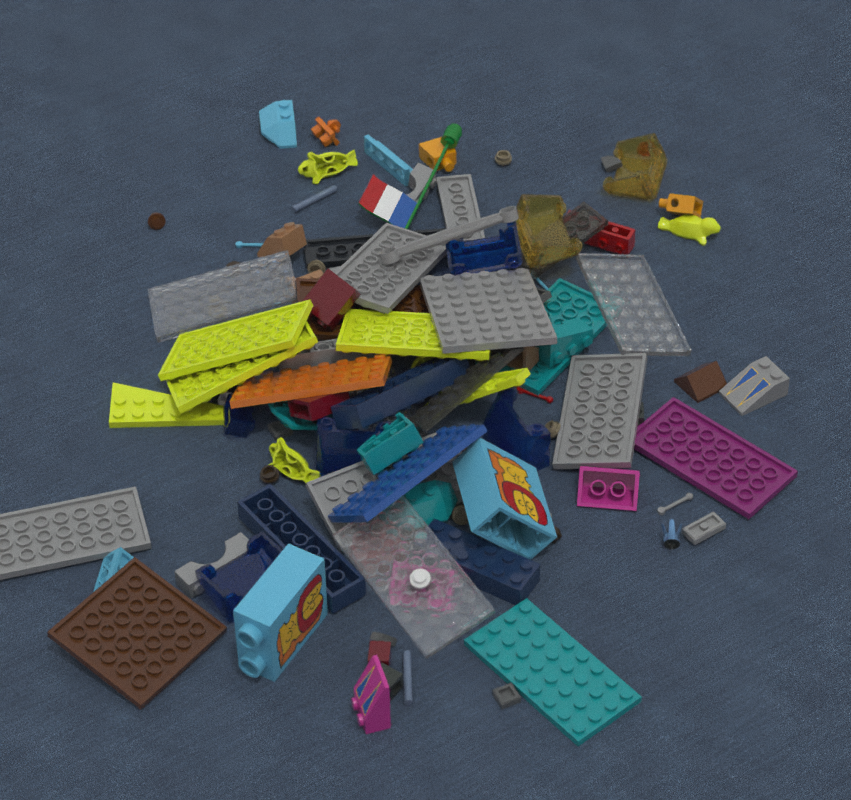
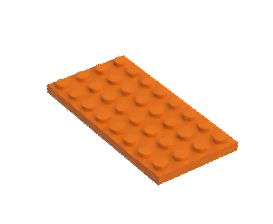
M377 354L372 358L362 356L353 361L342 359L333 364L323 362L313 367L303 365L299 369L284 368L280 372L274 373L273 371H265L258 376H252L243 384L238 385L229 401L231 409L385 386L392 364L391 355Z

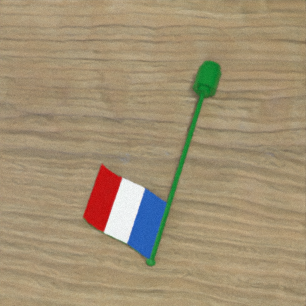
M455 123L446 127L441 137L444 149L417 202L403 192L382 182L373 174L359 201V205L368 213L383 221L408 230L447 149H454L462 136V128Z

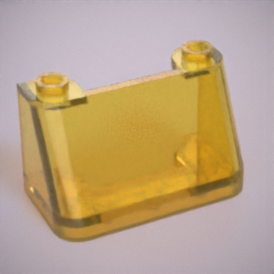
M651 133L618 141L614 149V157L619 158L623 166L617 169L614 180L611 176L605 178L603 182L604 190L612 195L644 200L656 199L667 165L666 154L656 134Z
M521 194L516 206L519 219L512 222L528 266L530 268H539L577 256L582 250V243L577 237H573L571 240L562 221V216L566 212V204L561 195Z

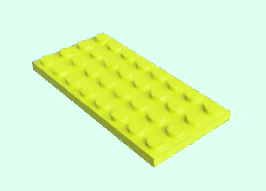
M309 299L179 334L158 373V377L161 381L173 380L179 376H189L198 371L205 372L210 368L223 367L229 363H239L249 358L255 359L260 355H270L284 349L290 350L295 347L313 308V304Z
M349 309L345 314L336 342V351H342L343 353L412 355L421 358L429 356L440 359H475L477 361L489 360L491 350L443 354L430 314L391 311L389 314L380 313L377 310Z
M306 321L295 347L290 350L284 349L274 354L260 355L255 359L249 358L239 363H229L223 367L210 368L205 372L198 371L189 376L183 375L173 380L167 379L166 382L180 414L189 412L200 403H206L212 397L226 393L229 388L243 384L252 376H258L264 370L278 366L281 361L295 357L304 349L312 348L318 343V340Z

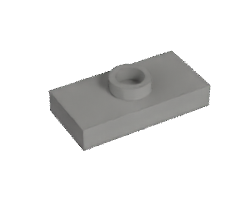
M713 511L683 527L682 534L693 545H696L724 530L726 523Z

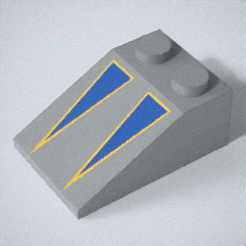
M765 356L750 363L719 390V395L741 416H744L788 395L790 378Z

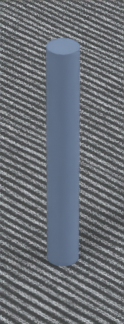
M333 185L292 206L291 209L296 213L337 192L338 189Z
M409 650L403 651L405 705L413 703L411 652Z

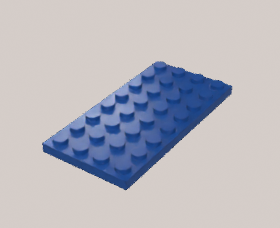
M475 424L469 426L461 425L459 427L454 425L449 428L444 426L436 431L437 435L433 438L425 439L422 446L415 451L408 452L406 458L394 462L390 470H385L378 474V479L374 482L366 483L362 487L363 490L350 495L346 503L335 506L332 509L333 512L328 515L331 523L370 521L487 432V429L484 425Z

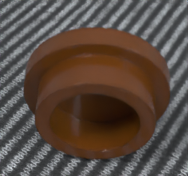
M155 212L148 217V225L154 230L163 228L166 223L165 217L161 213Z

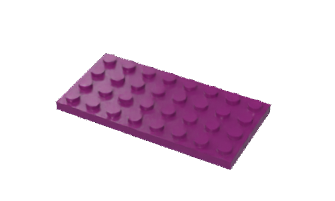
M675 397L671 398L637 427L635 450L747 519L755 515L797 477L798 471Z

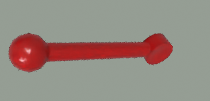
M517 387L518 394L525 393L546 400L547 403L553 402L552 396L546 397L540 394L539 396H537L527 390Z

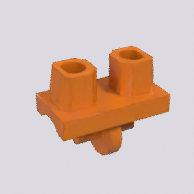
M317 117L315 119L317 125L310 129L316 138L320 137L319 140L325 147L332 142L336 146L340 144L339 140L335 137V133L340 132V122L334 119L329 120L326 124L320 117Z

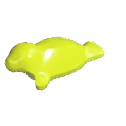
M355 150L347 154L327 152L320 155L309 152L307 153L308 160H304L298 167V173L306 177H312L313 184L316 185L322 178L334 176L348 166H358Z
M682 215L672 220L661 217L658 223V229L669 231L678 237L696 240L702 246L706 245L707 236L719 233L721 230L720 225L714 218L702 219L694 215Z
M278 438L277 443H272L269 446L273 462L268 465H273L287 477L294 480H303L305 483L320 477V472L310 469L305 458L299 452L288 447L283 438Z

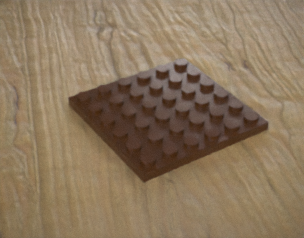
M134 557L47 632V636L139 709H142L227 632V626Z

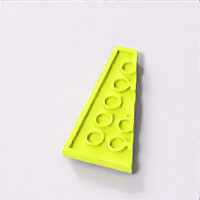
M528 368L465 378V382L453 384L451 389L440 391L438 395L434 396L417 412L420 417H424L463 403L468 404L475 399L514 386H521L526 382L525 379L531 373Z
M114 382L112 384L109 428L225 425V406L208 402L200 403L191 411L180 414L173 396L170 394Z

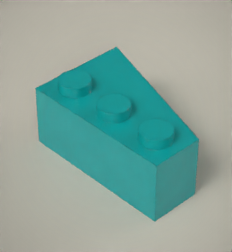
M580 318L562 321L561 325L557 326L552 324L557 335V344L537 346L539 347V359L549 368L562 362L564 359L593 343V329Z
M400 412L395 415L397 419L390 425L386 423L383 426L384 430L377 437L373 435L357 449L366 468L373 475L383 472L387 466L393 462H398L405 454L415 451L419 445L424 443L415 425Z

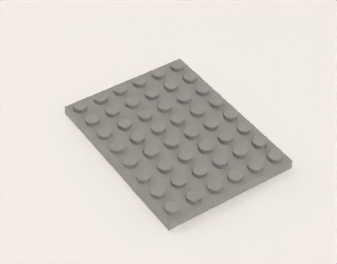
M517 268L516 270L508 271L501 269L496 272L481 271L479 273L464 272L458 275L444 274L443 276L427 275L420 279L419 284L443 354L557 344V335L528 269Z

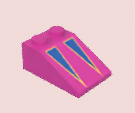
M373 655L353 688L354 697L351 698L353 710L358 711V724L360 727L363 726L366 734L391 728L389 685L378 656Z

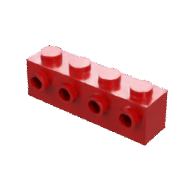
M569 210L562 220L561 237L628 256L635 246L636 229Z

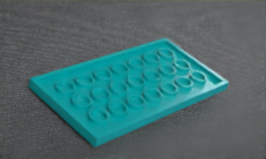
M561 278L547 290L550 291L552 297L543 303L551 324L557 326L561 325L562 321L580 318L593 329V340L621 312L620 305ZM585 348L576 352V354L574 355H579ZM495 349L491 350L489 360H476L477 367L491 374L516 370L495 360ZM572 355L551 368L539 359V362L529 371L531 374L525 379L526 382L518 387L539 396L571 363Z
M527 598L464 639L465 647L507 684L512 683L520 696L578 747L641 703L642 696Z

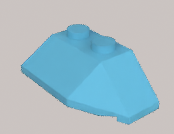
M292 100L275 101L259 110L261 134L280 149L297 148Z

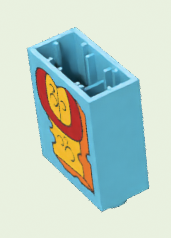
M478 438L470 444L465 451L452 461L471 532L530 560L557 538L536 467L482 438Z
M288 543L233 610L238 665L246 675L253 678L262 676L275 682L328 615L324 558Z

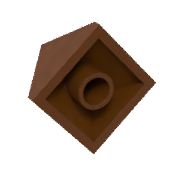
M717 361L702 364L674 379V382L697 403L719 393V390L727 384Z

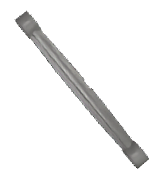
M508 206L499 210V213L439 231L399 247L385 248L379 252L382 264L395 263L400 257L424 251L454 239H460L499 223L514 222L519 219L516 206Z

